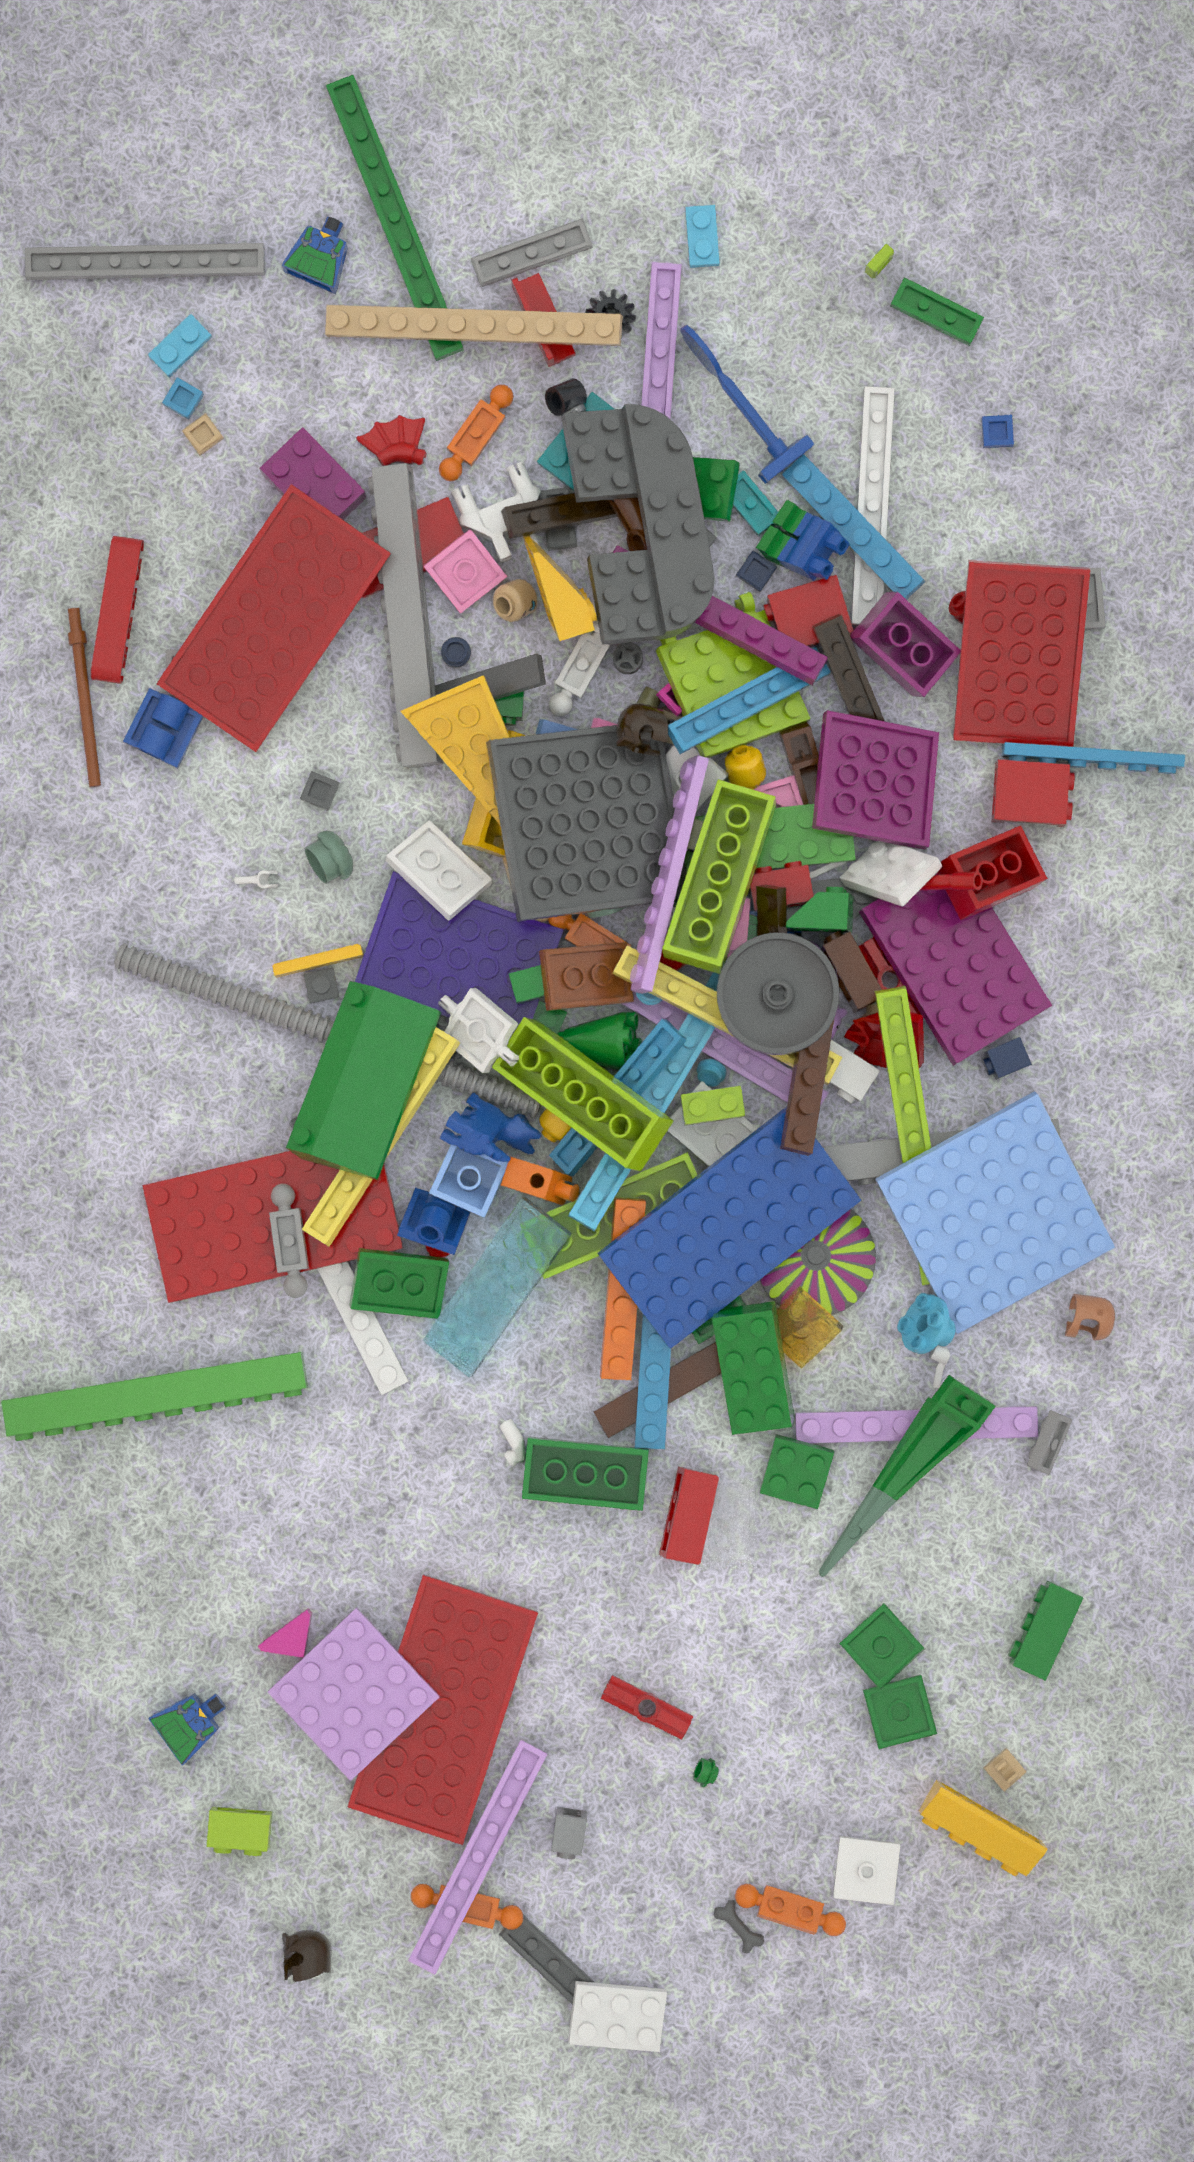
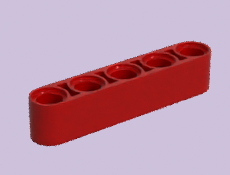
M120 536L112 537L92 659L91 680L118 684L123 682L124 676H121L122 668L125 669L128 652L126 640L130 639L133 617H130L131 610L135 608L138 589L135 588L136 580L139 581L142 559H139L140 551H144V540Z

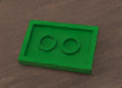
M359 1248L349 1306L354 1310L440 1319L449 1260L442 1257Z

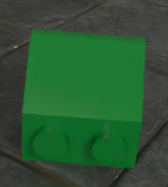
M826 887V892L816 893L786 921V927L792 931L837 932L841 930L842 933L849 931L852 933L854 897L847 893L844 887Z

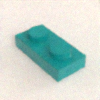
M744 470L738 474L733 507L755 534L760 536L770 525L774 524L772 521L778 514V511Z

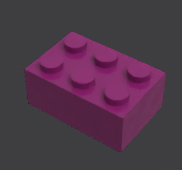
M303 427L259 468L262 475L282 496L292 484L343 520L367 498L364 489Z
M885 592L850 635L852 641L911 696L925 697L961 652L952 641L899 592Z

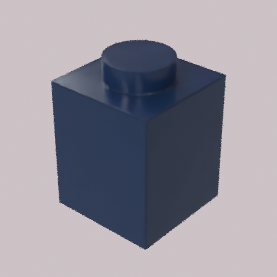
M1021 1037L985 1051L986 1058L982 1059L987 1074L989 1076L994 1074L996 1080L1032 1065Z

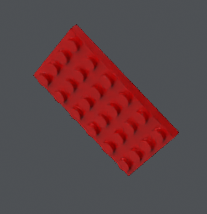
M968 560L953 740L1003 744L1009 742L1074 746L1090 568Z

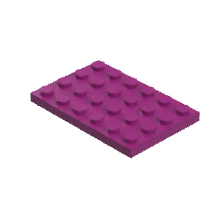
M919 890L903 907L878 899L858 911L953 1066L1052 1006L992 907L960 920L946 890Z

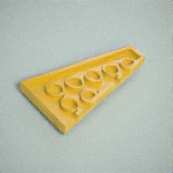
M480 676L401 710L400 712L405 718L409 720L419 734L500 824L486 742L494 739L510 738V735L485 676Z

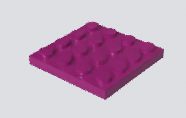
M829 710L825 711L822 718L812 829L923 850L929 848L939 732Z

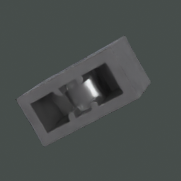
M557 1807L551 1851L557 1852V1857L575 1859V1855L582 1856L587 1811Z

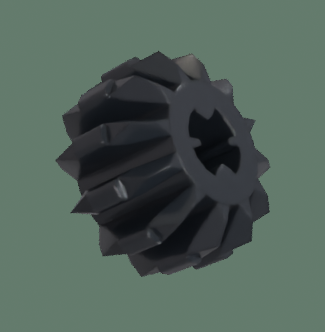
M615 289L611 290V297H607L604 291H600L599 297L601 301L596 298L590 299V304L593 308L586 309L585 313L605 312L608 314V310H614V314H621L623 316L622 330L627 333L632 331L629 323L636 321V315L630 312L635 309L634 303L625 304L628 298L625 293L617 299Z

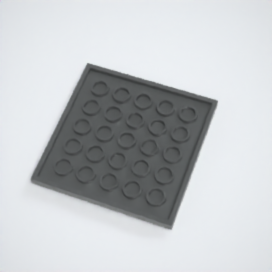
M617 725L494 739L486 742L517 922L652 904L654 896L651 893L652 884L655 878L659 876L661 865L658 863L662 849L666 847L668 839L666 827L670 819H673L675 811L664 742L653 740L652 738L650 740L651 748L660 751L661 755L659 756L632 752L624 746L616 745L618 741ZM685 861L674 901L679 899L687 875Z

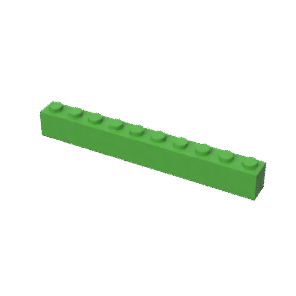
M303 1352L7 1399L2 1400L1 1404L6 1436L15 1435V1440L21 1441L33 1439V1432L45 1431V1436L63 1434V1428L75 1426L76 1432L93 1429V1423L101 1421L105 1422V1427L123 1424V1418L134 1416L135 1422L153 1419L152 1413L164 1411L165 1417L181 1415L183 1414L182 1408L193 1406L195 1412L212 1410V1403L224 1402L225 1407L242 1405V1399L254 1397V1402L273 1400L272 1394L284 1392V1398L302 1395V1389L308 1388Z

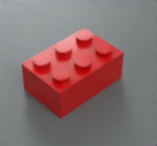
M1021 825L949 855L941 861L943 867L937 872L938 875L953 874L955 872H980L982 875L983 884L980 890H946L960 920L1026 893L1048 879Z

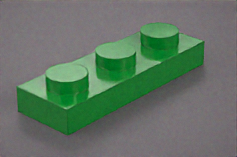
M905 277L890 307L968 346L971 345L984 319L983 316Z

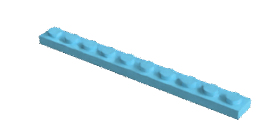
M713 972L705 986L717 992L720 974ZM688 1014L678 1030L687 1039L686 1042L642 1093L641 1097L665 1113L716 1027ZM605 1153L568 1216L595 1231L631 1169L625 1168Z

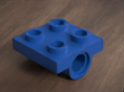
M149 688L123 742L178 769L204 716L185 703Z
M415 1187L397 1236L455 1255L471 1212L433 1196L428 1191Z

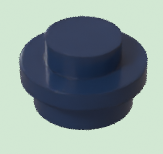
M452 637L442 645L441 656L447 665L461 667L469 661L471 649L468 642L463 638Z

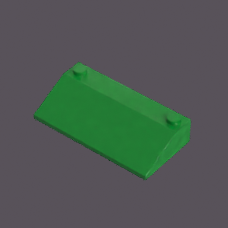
M350 981L286 1148L303 1160L378 1180L441 1012L377 987Z

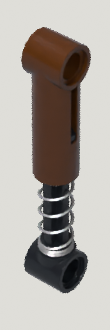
M572 378L552 386L545 392L546 405L555 416L562 417L564 413L586 411L584 406L587 401L586 390L577 379ZM638 498L608 500L627 533L626 541L629 551L647 550Z

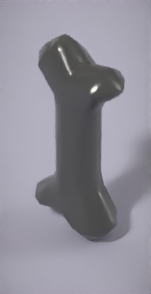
M728 1900L724 1907H716L714 1909V1917L726 1921L742 1939V1952L750 1953L754 1946H762L764 1944V1936L750 1931L736 1914V1901Z

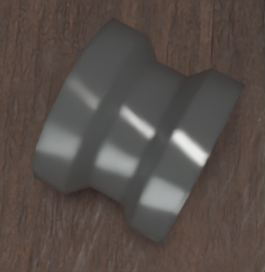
M632 642L619 644L613 653L615 668L625 675L636 673L643 663L641 648Z

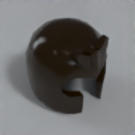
M643 703L632 704L625 708L617 722L616 733L618 741L616 745L624 746L636 753L652 756L661 755L660 751L653 750L649 743L651 738L667 742L668 723L664 710Z
M315 1930L298 1931L290 1936L287 1933L282 1934L285 1980H288L293 1975V1982H299L316 1977L323 1972L331 1973V1945L325 1935Z

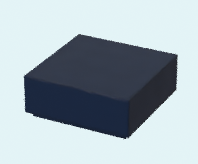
M752 550L737 572L736 577L761 592L777 569V566Z

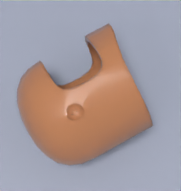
M1073 1294L1069 1310L1076 1309L1073 1322L1067 1321L1065 1336L1075 1338L1079 1330H1085L1092 1334L1093 1340L1107 1338L1115 1324V1310L1112 1303L1102 1297ZM1084 1319L1098 1322L1094 1328L1080 1325Z

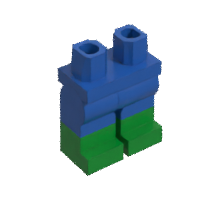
M786 500L772 521L777 528L770 525L756 546L758 551L770 562L815 581L817 577L822 579L830 577L834 565L828 561L829 557L833 552L840 556L844 554L849 547V542L832 523L799 508L795 503Z

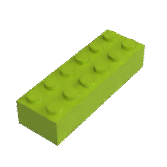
M717 780L662 948L663 957L717 974L721 973L776 808V796Z
M523 1017L507 1045L511 1051L519 1056V1060H516L517 1063L510 1066L499 1057L494 1062L492 1068L627 1169L642 1171L674 1120L540 1021Z
M688 1152L626 1178L614 1198L645 1199L646 1216L697 1176ZM614 1199L595 1231L568 1216L577 1200L521 1223L544 1279L598 1257L597 1253L611 1243Z

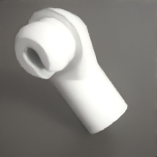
M512 1419L503 1422L499 1428L512 1447L511 1450L505 1452L504 1456L510 1466H515L519 1462L522 1463L526 1458L524 1438Z

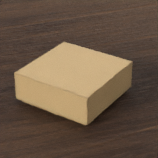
M206 413L182 430L200 456L224 439Z

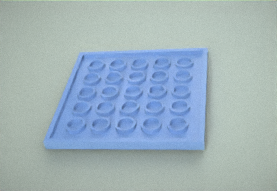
M1035 1091L875 1179L935 1295L943 1299L947 1304L949 1317L956 1327V1334L1115 1248L1039 1095Z

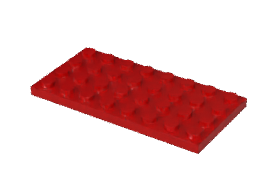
M291 484L156 684L257 752L391 553Z
M286 1151L142 1185L168 1303L288 1276L287 1272H277L269 1213L277 1212L279 1208L271 1200L272 1189L278 1184H288L293 1188L295 1199L290 1206L291 1209H301L304 1226L340 1170L303 1160L291 1151ZM385 1162L378 1180L373 1179L330 1247L304 1231L309 1269L299 1270L300 1273L357 1260L359 1248L390 1252L404 1249L402 1237L397 1236L399 1224Z
M423 1574L398 1652L440 1697L358 1774L347 1806L348 1808L463 1845L538 1611Z

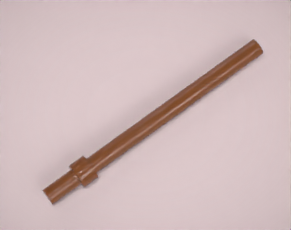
M80 608L68 609L70 624L68 641L69 646H72L88 782L89 787L101 786L84 648V644H87L86 631H82Z

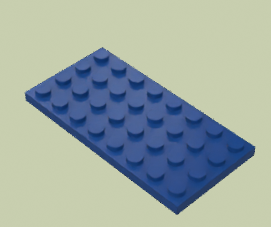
M787 1106L597 1253L670 1349L709 1320L714 1313H718L862 1201L816 1138L813 1154L809 1156L780 1149Z

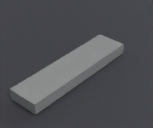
M582 218L472 257L471 262L482 288L591 249L593 245Z

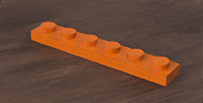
M614 1198L611 1242L645 1216V1199ZM609 1269L600 1378L631 1380L637 1305Z

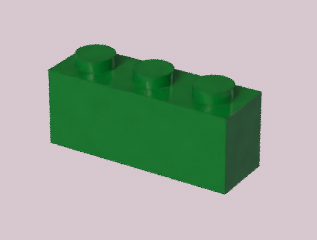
M1048 1580L1045 1586L1039 1585L1033 1601L1037 1602L1033 1613H1026L1021 1624V1629L1024 1630L1020 1641L1014 1640L1008 1656L1012 1658L1010 1661L1012 1666L1046 1681L1083 1601L1082 1596Z

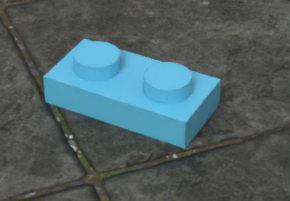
M715 205L685 207L690 268L719 266Z
M190 314L148 356L170 378L212 338V335Z

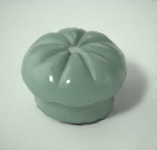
M325 830L317 834V841L305 847V854L313 871L325 884L339 876L342 880L348 879L353 872V858L345 843L332 831Z

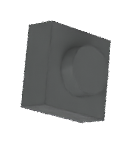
M311 771L300 799L329 811L340 783Z
M334 968L304 973L309 1003L340 998Z

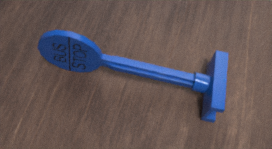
M688 325L680 328V332L688 347L703 366L718 378L722 389L768 446L766 449L773 459L758 474L764 484L768 483L812 448L814 442L808 435L795 441L788 447L781 438L778 439L732 379L722 372L717 359L700 336Z

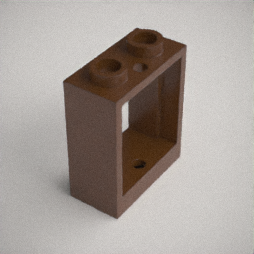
M841 930L826 937L823 941L825 945L822 946L821 951L827 956L840 980V989L852 1011L856 1013L867 1005L876 1002L875 991L882 989L851 932L849 931L843 935Z

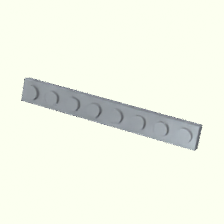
M264 243L25 248V278L27 280L265 275Z

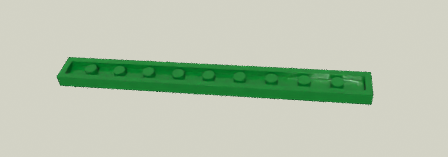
M352 74L327 84L326 89L414 308L448 309L354 75ZM428 340L436 361L464 350L461 341Z

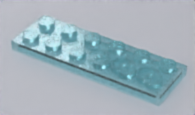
M522 1197L423 1341L466 1376L472 1377L572 1233L527 1197Z

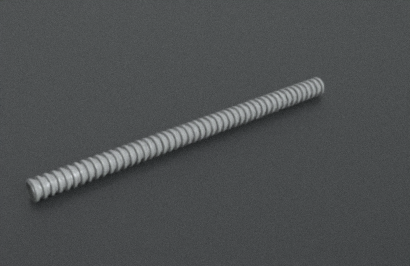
M123 943L118 949L114 961L116 969L122 967L125 972L131 970L133 975L137 976L139 973L144 979L150 977L152 982L158 980L161 985L167 983L169 988L177 987V991L181 992L183 989L186 994L190 995L192 992L197 998L203 996L205 1001L211 999L214 1004L220 1002L222 1007L228 1005L230 1010L239 1009L238 1012L241 1014L245 1011L247 1016L252 1017V1015H256L258 1020L264 1018L266 1023L272 1021L275 1026L283 1025V1029L292 1028L291 1031L294 1033L300 1031V1035L309 1034V1038L317 1037L319 1042L327 1041L334 1021H331L329 1016L323 1018L320 1013L314 1015L312 1010L304 1011V1007L295 1008L293 1003L289 1006L284 1000L278 1002L276 997L270 999L267 994L261 996L259 991L251 992V988L242 989L243 986L240 984L236 987L231 981L225 983L223 978L217 980L215 975L209 977L206 972L198 973V969L189 970L190 967L187 965L181 967V963L176 962L172 964L170 959L164 961L162 956L156 958L153 953L147 955L145 950L141 949L139 952L134 946L128 948L126 943ZM454 1061L447 1063L435 1082L436 1084L438 1081L442 1082L444 1087L448 1084L453 1090L459 1088L461 1093L467 1091L469 1092L468 1095L475 1093L480 1099L482 1097L486 1098V1102L495 1101L497 1106L501 1103L506 1109L512 1107L514 1112H517V1110L522 1111V1115H526V1113L531 1114V1118L537 1116L541 1106L540 1103L513 1083L509 1085L507 1080H503V1082L498 1081L499 1078L496 1076L492 1079L489 1077L490 1074L487 1073L485 1076L481 1075V1071L473 1072L471 1067L465 1069L462 1064L456 1066Z

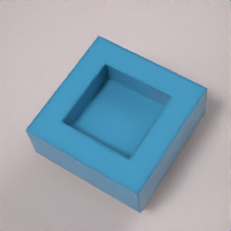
M177 377L162 404L189 420L204 393Z

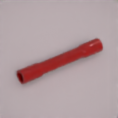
M980 872L934 875L920 890H980L983 878Z

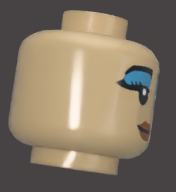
M522 579L512 580L495 590L493 596L494 609L505 621L515 622L530 616L537 607L536 592L527 581Z

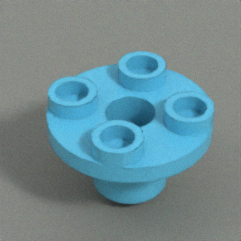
M921 1293L917 1296L915 1302L910 1306L906 1315L900 1318L897 1325L905 1347L917 1354L928 1353L937 1345L941 1347L948 1345L953 1340L956 1332L955 1324L949 1317L945 1301L935 1295Z

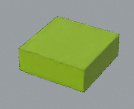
M886 243L866 265L865 273L872 279H875L893 259L894 249Z

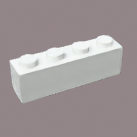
M831 1040L829 1050L840 1055L842 1059L830 1084L839 1089L837 1095L851 1104L854 1099L860 1102L880 1070Z

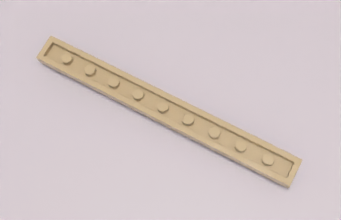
M327 305L325 335L327 337L621 346L623 316L621 314Z

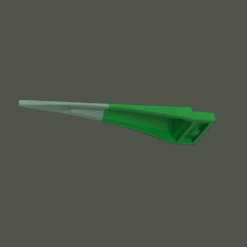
M948 1375L933 1397L928 1396L823 1563L819 1570V1575L821 1577L826 1576L861 1536L897 1500L946 1456L976 1433L996 1406L953 1376Z

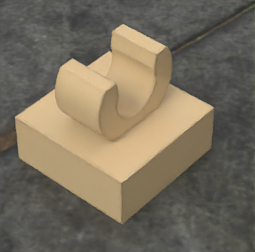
M1007 1748L983 1767L1004 1792L1027 1772Z

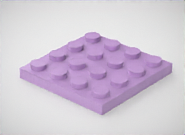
M357 1607L268 1690L271 1697L350 1781L440 1697Z

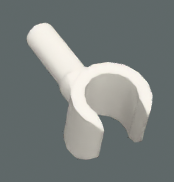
M263 870L258 875L235 877L234 881L235 884H258L261 888H276L278 884H269L268 877L270 874H278V872Z
M938 1345L934 1348L930 1359L938 1362L933 1382L934 1388L941 1386L943 1370L950 1358L948 1348Z

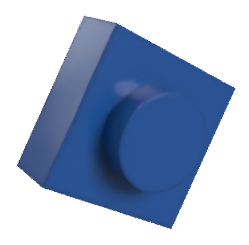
M1012 415L982 416L983 448L1013 447Z

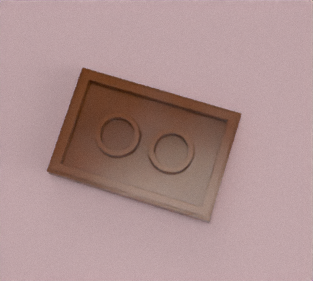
M627 942L540 950L546 1011L634 1002L633 991H631L632 984L612 974L627 946Z

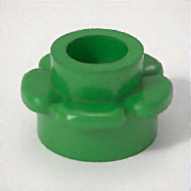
M701 1758L697 1762L693 1773V1780L700 1783V1786L703 1788L709 1783L714 1784L718 1777L719 1768L716 1766L715 1760Z

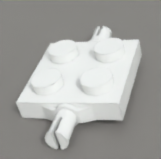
M470 988L463 1001L458 1005L447 995L440 999L439 1006L450 1014L449 1023L444 1032L460 1042L456 1051L479 1071L489 1073L494 1062L499 1057L510 1066L517 1063L516 1060H519V1056L511 1051L507 1045L518 1023L477 988Z

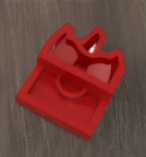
M878 1012L854 1019V1024L851 1025L844 1035V1038L859 1045L853 1054L869 1064L887 1068ZM910 1012L920 1069L924 1063L923 1015Z

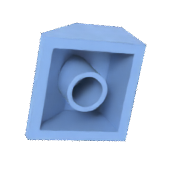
M450 1145L429 1194L485 1218L499 1191L508 1162L495 1161L485 1154L472 1155L464 1152L457 1146Z

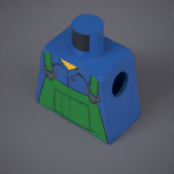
M327 217L322 230L307 226L283 261V271L336 294L348 250L347 243L338 238L343 223L335 218Z
M194 1693L154 1713L148 1719L180 1764L184 1765L220 1728L213 1718L225 1710L226 1706L217 1694H214L202 1703Z

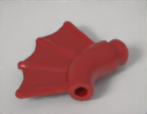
M399 415L390 422L379 423L377 421L368 433L356 437L360 444L377 456L382 466H388L395 462L422 465L424 464L423 459L427 455L424 449H418L425 424L424 417L408 419Z

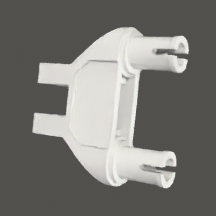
M524 462L516 463L520 476L517 474L514 465L506 469L517 492L515 496L481 509L477 507L468 484L461 486L464 499L459 488L451 491L461 513L459 517L460 526L466 530L471 529L474 534L491 541L501 564L512 559L504 536L508 535L501 510L506 506L539 500L541 494L540 488L532 484ZM535 534L530 535L538 543Z

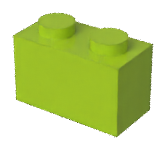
M741 1086L680 1095L684 1126L745 1117Z
M212 1806L209 1810L206 1847H213V1852L229 1854L232 1853V1849L244 1850V1855L262 1856V1852H267L270 1847L272 1811Z

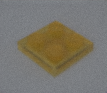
M800 1286L776 1307L784 1353L801 1369L829 1344L844 1327Z

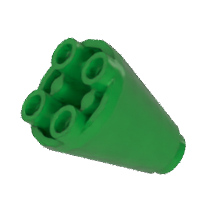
M637 1012L616 1013L568 1027L565 1031H559L557 1034L598 1065L617 1070L622 1068L642 1043L641 1038H636V1030L639 1024Z

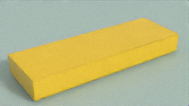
M354 944L275 963L272 967L274 976L278 978L362 958L364 954L362 946Z

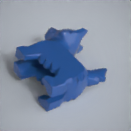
M472 1093L466 1101L471 1107L467 1106L461 1115L455 1111L448 1118L445 1125L451 1130L444 1129L440 1136L441 1140L459 1147L466 1153L472 1155L485 1154L495 1161L509 1162L511 1158L495 1145L497 1141L502 1140L506 1145L514 1149H518L526 1154H533L535 1150L530 1143L531 1139H540L542 1137L539 1130L533 1128L525 1115L517 1114L513 1117H508L499 1108L480 1099L475 1093Z

